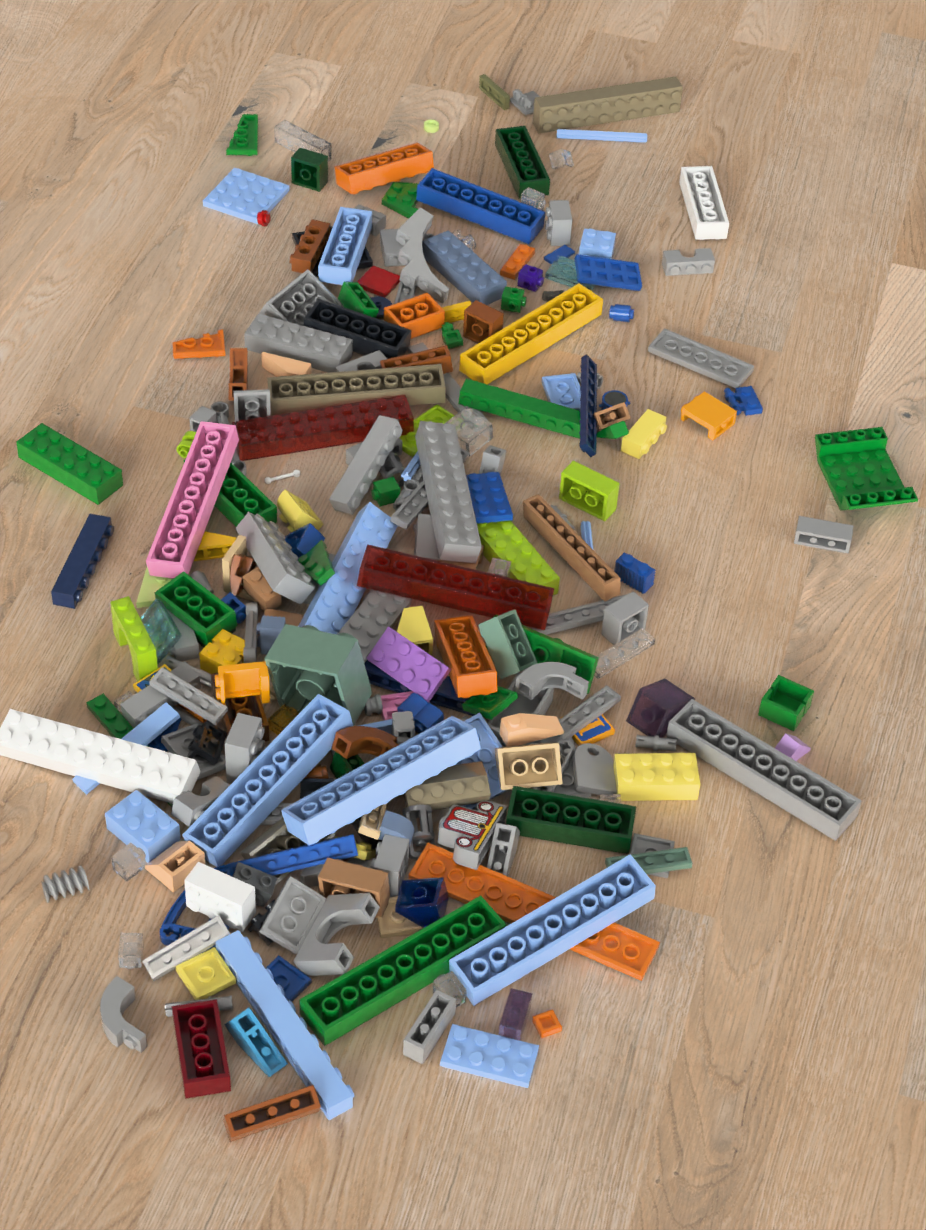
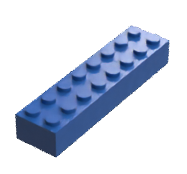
M433 168L417 185V201L529 245L544 227L545 211Z

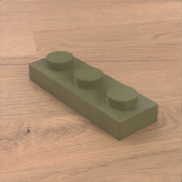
M480 75L479 89L503 110L509 109V94L487 75Z

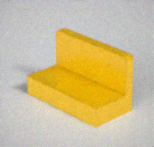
M466 301L441 307L445 311L444 322L452 323L464 320V310L471 305V302Z

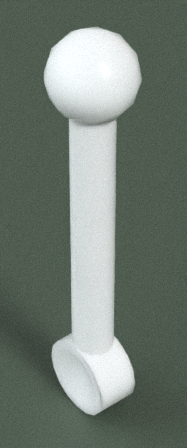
M294 470L292 473L272 478L266 477L264 481L266 484H270L271 481L291 476L299 477L300 470Z

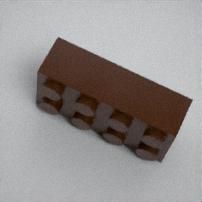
M218 673L211 674V687L215 700V688L219 687L215 686L214 675H218ZM259 695L225 699V706L228 707V711L221 718L224 731L227 733L226 738L237 714L242 713L262 718V727L265 728L262 740L265 742L269 741V724Z

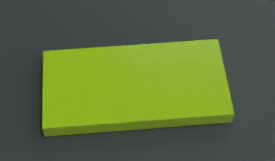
M437 404L402 427L403 431L399 437L402 440V451L411 457H414L418 451L415 436L420 421L448 423L455 425L456 429L462 425L463 421Z

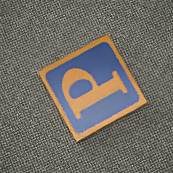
M602 714L573 735L572 738L578 746L586 743L594 744L614 735L615 729Z

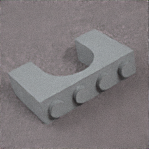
M340 894L327 897L293 961L301 972L307 976L343 975L348 971L354 959L353 955L344 943L328 944L334 934L344 927L372 924L380 907L371 894Z

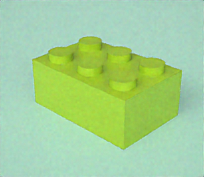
M572 461L561 473L559 499L606 521L617 508L620 483L576 461Z

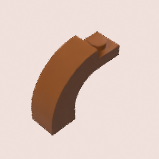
M230 348L229 401H234V391L248 390V348Z
M352 726L336 732L332 749L346 759L361 753L378 757L398 746V744L396 743L397 737L383 730L366 726Z

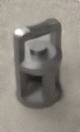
M391 451L379 472L386 479L393 477L396 473L402 474L405 468L399 456ZM404 478L398 482L400 487L404 486Z
M413 805L402 810L403 816L413 824L415 829L409 848V858L418 860L422 851L414 852L413 844L424 846L429 842L435 845L432 809L429 805ZM416 818L420 819L421 831H418Z

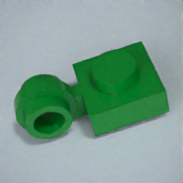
M444 322L441 325L445 345L448 348L463 346V339L459 330H454L452 323Z

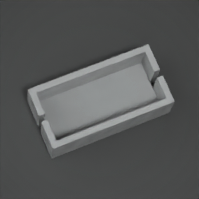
M517 673L508 688L509 690L515 691L516 678L521 673ZM554 688L540 691L532 700L517 693L518 698L492 720H488L487 724L502 746L506 747L500 736L501 718L518 713L545 715L553 702Z

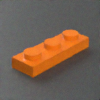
M520 244L501 268L500 275L515 280L523 266L535 254V248Z

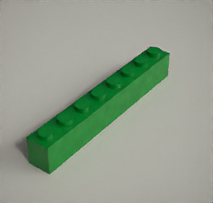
M467 378L460 390L459 405L580 439L579 410Z

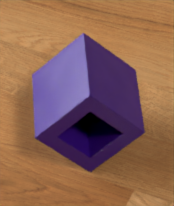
M525 264L518 273L517 286L536 292L539 286L541 287L544 283L542 269Z

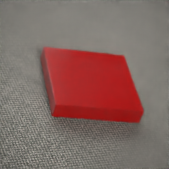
M373 265L357 282L363 290L385 298L400 283V275Z

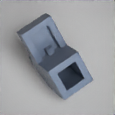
M386 810L378 839L383 840L384 834L409 839L410 848L415 829L406 817Z

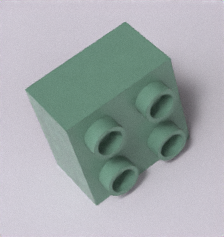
M285 624L264 658L281 712L297 716L320 694L349 710L354 726L368 698L372 695L358 639L348 633L336 635L319 631L311 625L298 627Z

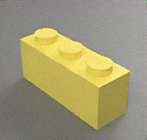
M648 409L632 426L629 434L622 438L621 451L637 459H640L643 454H647L650 446L657 442L661 434L665 433L667 429L666 416Z

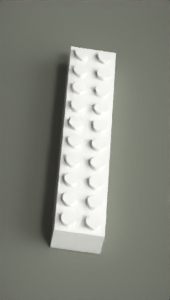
M13 709L9 710L0 727L1 756L72 776H81L129 792L138 790L144 796L172 804L174 797L188 790L192 792L201 772L195 759Z

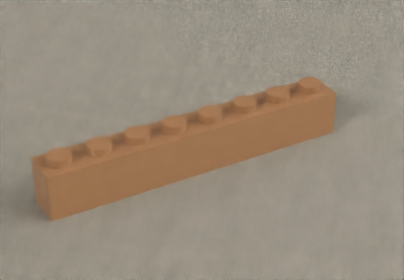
M539 494L523 500L524 518L604 602L621 594L620 577Z

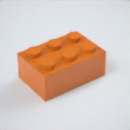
M428 293L384 308V321L411 330V339L440 329L441 325L444 324L445 311Z

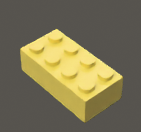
M696 753L614 754L613 767L617 789L616 801L698 800L700 779Z

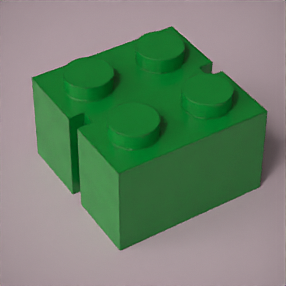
M778 675L761 699L758 715L791 731H795L802 717L805 716L811 707L814 690Z

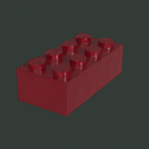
M217 999L172 1006L173 1024L185 1099L231 1091L230 1072Z

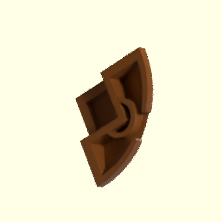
M237 554L233 556L230 584L232 594L235 596L239 595L244 589L243 585H241L243 583L242 576L252 571L256 566L252 556Z

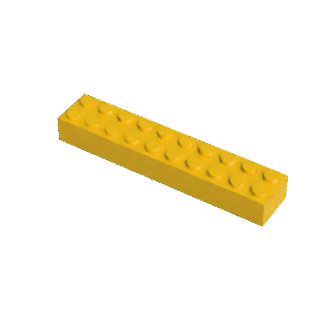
M578 283L460 354L459 371L474 381L489 384L602 314L603 299Z

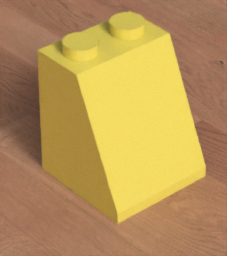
M423 605L404 608L397 632L432 656L433 637Z

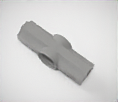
M421 468L416 471L411 480L404 482V488L393 504L395 510L403 504L424 480Z

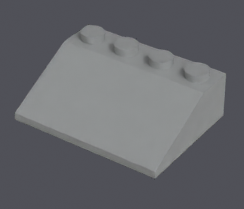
M307 269L266 302L259 313L304 326L305 316L318 299L341 307L342 304Z

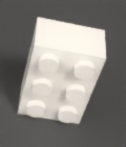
M200 862L195 865L184 880L187 907L195 912L207 915L210 919L220 916L223 923L230 928L244 931L256 913L255 887Z

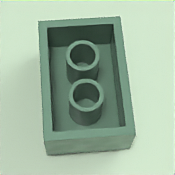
M515 609L478 624L480 634L486 642L488 653L493 659L500 679L538 664Z

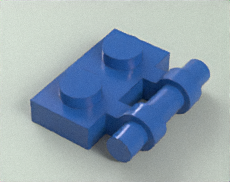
M752 386L735 388V393L730 388L724 390V397L730 403L729 407L737 411V416L741 414V411L744 412L745 416L762 414L763 408Z

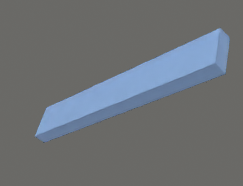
M166 702L126 734L122 740L146 746L177 721L180 715ZM77 775L72 779L86 795L100 784L95 780Z

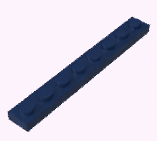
M586 354L581 357L579 446L584 453L586 452L592 457L596 455L597 422L593 415L597 412V364Z

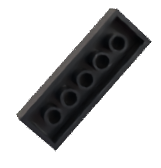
M320 299L316 301L304 318V326L353 339V351L363 355L380 350L387 359L403 356L408 347H410L411 330Z

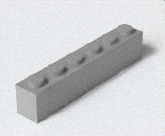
M378 416L329 498L334 510L353 515L359 507L361 500L368 492L370 485L377 477V473L382 465H384L387 456L393 450L397 439L402 434L403 430L398 419Z

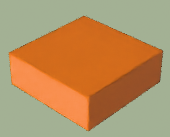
M553 1009L532 1016V1022L541 1038L562 1031V1026Z

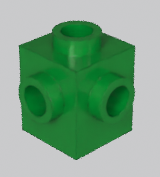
M505 286L501 298V310L520 313L522 307L526 306L527 297H524L525 290Z

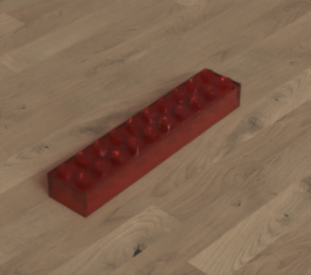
M406 395L240 420L232 422V425H236L239 438L236 447L239 459L246 461L363 442L379 415L398 419L403 430L401 436L407 435L409 432H414V417Z
M368 544L360 566L357 586L491 618L515 609L522 625L541 630L546 628L554 588Z

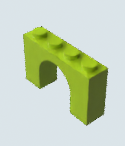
M127 596L110 602L113 632L120 647L129 645L133 674L138 682L158 669L156 648L130 597Z

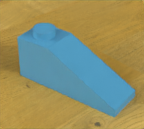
M250 1007L224 1024L236 1043L268 1077H271L288 1064Z

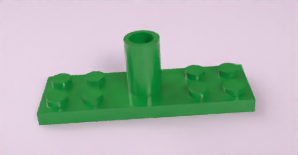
M522 625L537 663L559 662L575 667V674L589 681L587 694H589L599 657L568 645L559 638L549 637Z

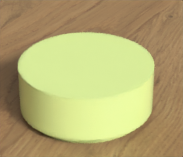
M433 119L426 120L424 122V130L429 133L437 132L439 130L438 121Z

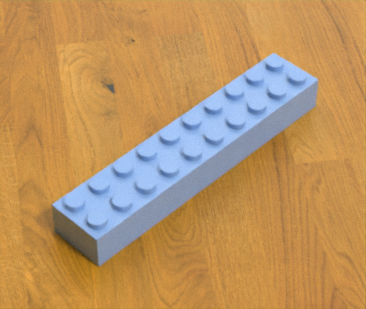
M371 502L358 512L332 561L335 574L322 586H319L298 627L311 625L319 631L337 634L354 614L398 527L390 521V516Z
M318 694L183 833L184 841H191L205 853V860L215 867L221 866L332 749L336 732L353 726L349 710Z
M454 716L441 721L282 809L287 831L308 845L319 842L323 837L335 833L339 828L353 823L355 819L370 813L378 806L388 803L394 797L404 794L410 788L422 784L426 779L438 775L442 770L449 766H454L458 761L480 750L481 747L476 728Z
M630 854L450 959L449 972L474 1006L653 900L656 885Z

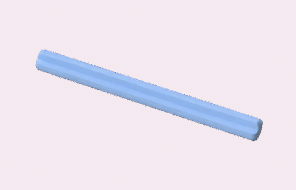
M557 130V138L647 142L646 133Z

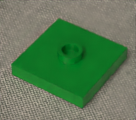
M497 686L498 692L489 695L472 696L462 704V708L464 711L475 715L480 713L482 717L492 720L518 698V695L515 691Z

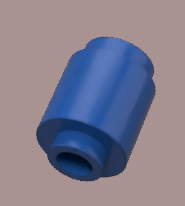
M611 305L609 318L613 319V321L630 322V319L634 318V309L630 305Z

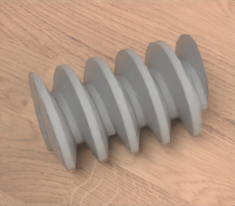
M81 865L78 866L77 873L73 868L69 869V875H67L65 870H62L60 877L54 872L52 880L48 875H44L42 882L47 903H49L51 895L55 900H58V893H61L66 898L67 891L74 896L76 888L80 893H83L84 886L89 890L88 879Z

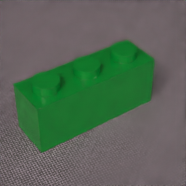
M343 282L338 296L342 306L376 318L379 309L358 282Z

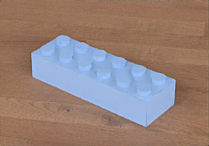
M340 207L318 265L320 282L343 285V282H353L372 229V211Z

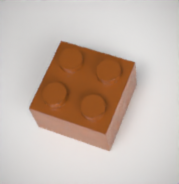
M475 300L464 310L463 337L477 344L503 329L504 313Z

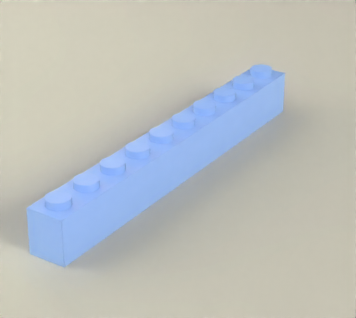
M238 930L216 941V950L235 976L236 984L306 1087L314 1085L321 1110L327 1119L330 1120L353 1108L354 1093L352 1088L348 1084H344L339 1069L337 1067L333 1068L329 1055L325 1050L322 1051L320 1049L316 1036L313 1033H309L305 1020L302 1017H298L292 1001H287L281 985H276L270 969H265L258 952L254 953L251 949L252 946L246 936L243 937Z

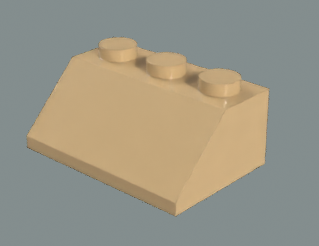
M551 742L495 748L496 769L501 790L513 789V786L530 788L562 784L559 743Z

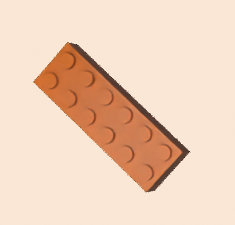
M417 142L335 166L336 183L350 194H358L359 191L371 190L376 186H385L392 181L398 182L403 178H411L419 173H428L432 168L434 169L433 154L431 150Z
M473 616L434 620L435 641L444 664L451 669L449 676L458 698H469L475 695H489L498 692L497 671Z

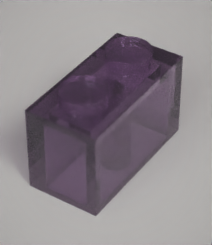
M510 989L499 1024V1036L521 1041L530 1013L533 993Z

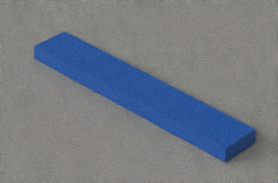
M354 834L311 845L228 863L227 865L230 876L234 874L238 862L274 876L324 864L327 857L342 860L358 856Z

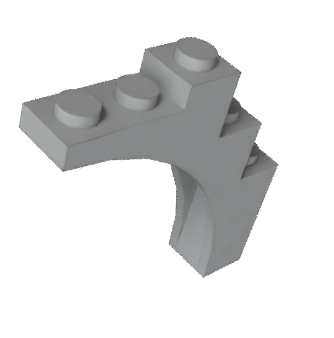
M420 207L397 231L396 241L404 245L399 251L398 261L405 265L401 271L399 281L411 289L417 285L421 290L426 291L435 299L444 303L447 300L449 288L431 272L422 251V240L432 225L433 215Z

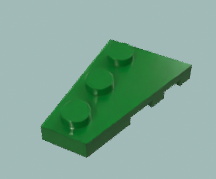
M322 540L298 559L299 563L305 567L304 571L320 586L335 574L332 562L329 559V553L326 550V544Z

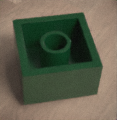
M299 148L291 157L292 184L320 192L328 183V156Z

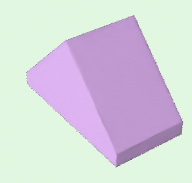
M786 733L775 747L776 750L795 761L811 749L796 736Z

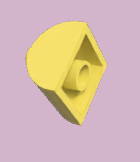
M286 489L280 494L277 500V507L281 512L279 518L285 523L289 522L290 525L287 528L291 533L309 523L317 530L324 525L306 501Z

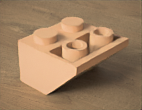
M178 841L146 864L145 869L174 893L185 884L184 880L198 862L205 864V853L191 841Z

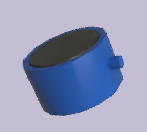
M612 390L604 393L602 404H599V408L604 410L623 402L628 407L630 401H628L627 395L623 392Z

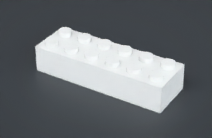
M681 167L679 183L695 240L727 239L729 221L713 167Z

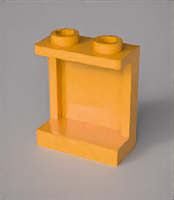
M704 391L682 407L681 420L684 422L688 418L693 419L709 429L708 438L715 440L735 424L737 411Z
M265 661L218 666V675H214L215 686L219 687L215 688L216 700H220L223 705H225V699L254 695H261L262 704L270 703L269 673Z

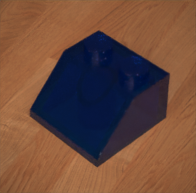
M444 878L402 880L395 912L421 927H427L444 917L449 900Z

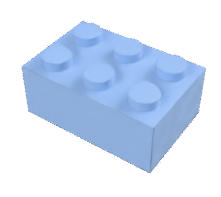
M135 790L105 813L107 829L147 863L181 840L179 824L138 790Z

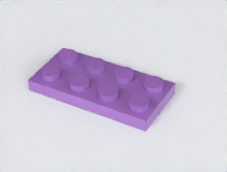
M389 626L366 658L408 689L423 697L427 702L431 700L451 671L449 667Z

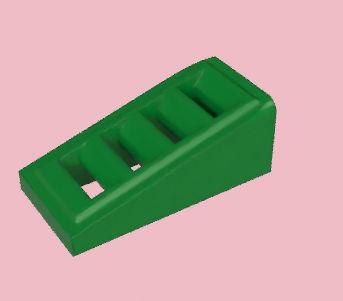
M621 421L597 432V438L617 439L629 434L625 421Z

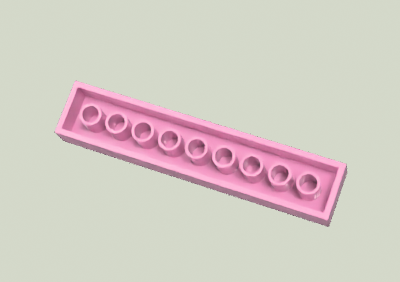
M200 422L146 559L150 576L174 579L182 572L189 574L239 441L236 425Z

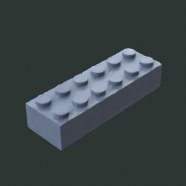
M449 230L422 241V251L425 260L470 301L474 302L477 300L488 305L502 298L505 286L507 287V281Z

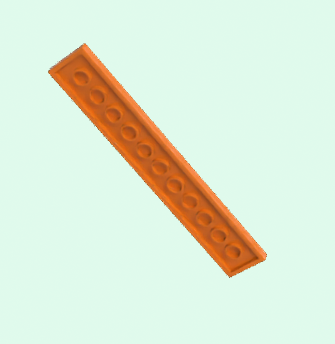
M429 842L408 875L410 880L465 904L482 896L500 918L510 924L556 898L482 865H479L477 870L459 865L454 862L452 852ZM614 922L570 948V950L642 981L660 947V942Z

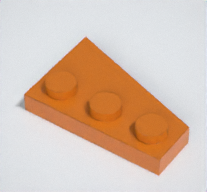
M223 329L218 330L217 334H203L202 338L195 339L191 337L173 342L174 359L225 356Z

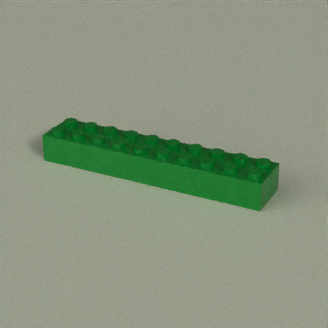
M479 896L299 999L300 1015L323 1045L326 1046L450 973V959L507 927V924L485 899Z

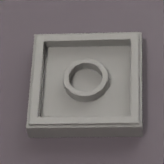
M634 833L630 854L674 849L675 841ZM669 871L648 875L668 878Z

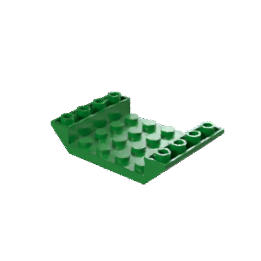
M883 427L815 434L817 462L840 510L918 502V497L913 487H904L886 451L888 437Z

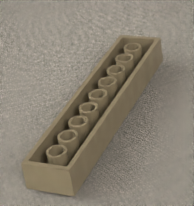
M669 77L535 97L533 125L538 133L557 131L558 129H571L680 112L683 86L677 77Z
M441 364L267 378L268 389H270L271 417L446 403V387Z

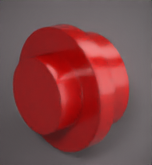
M262 210L257 214V222L259 225L267 226L270 223L271 217L267 210Z

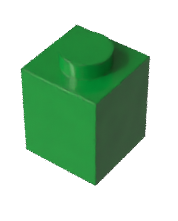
M394 476L374 481L373 490H371L372 498L374 501H377L380 507L394 503L400 495V486Z

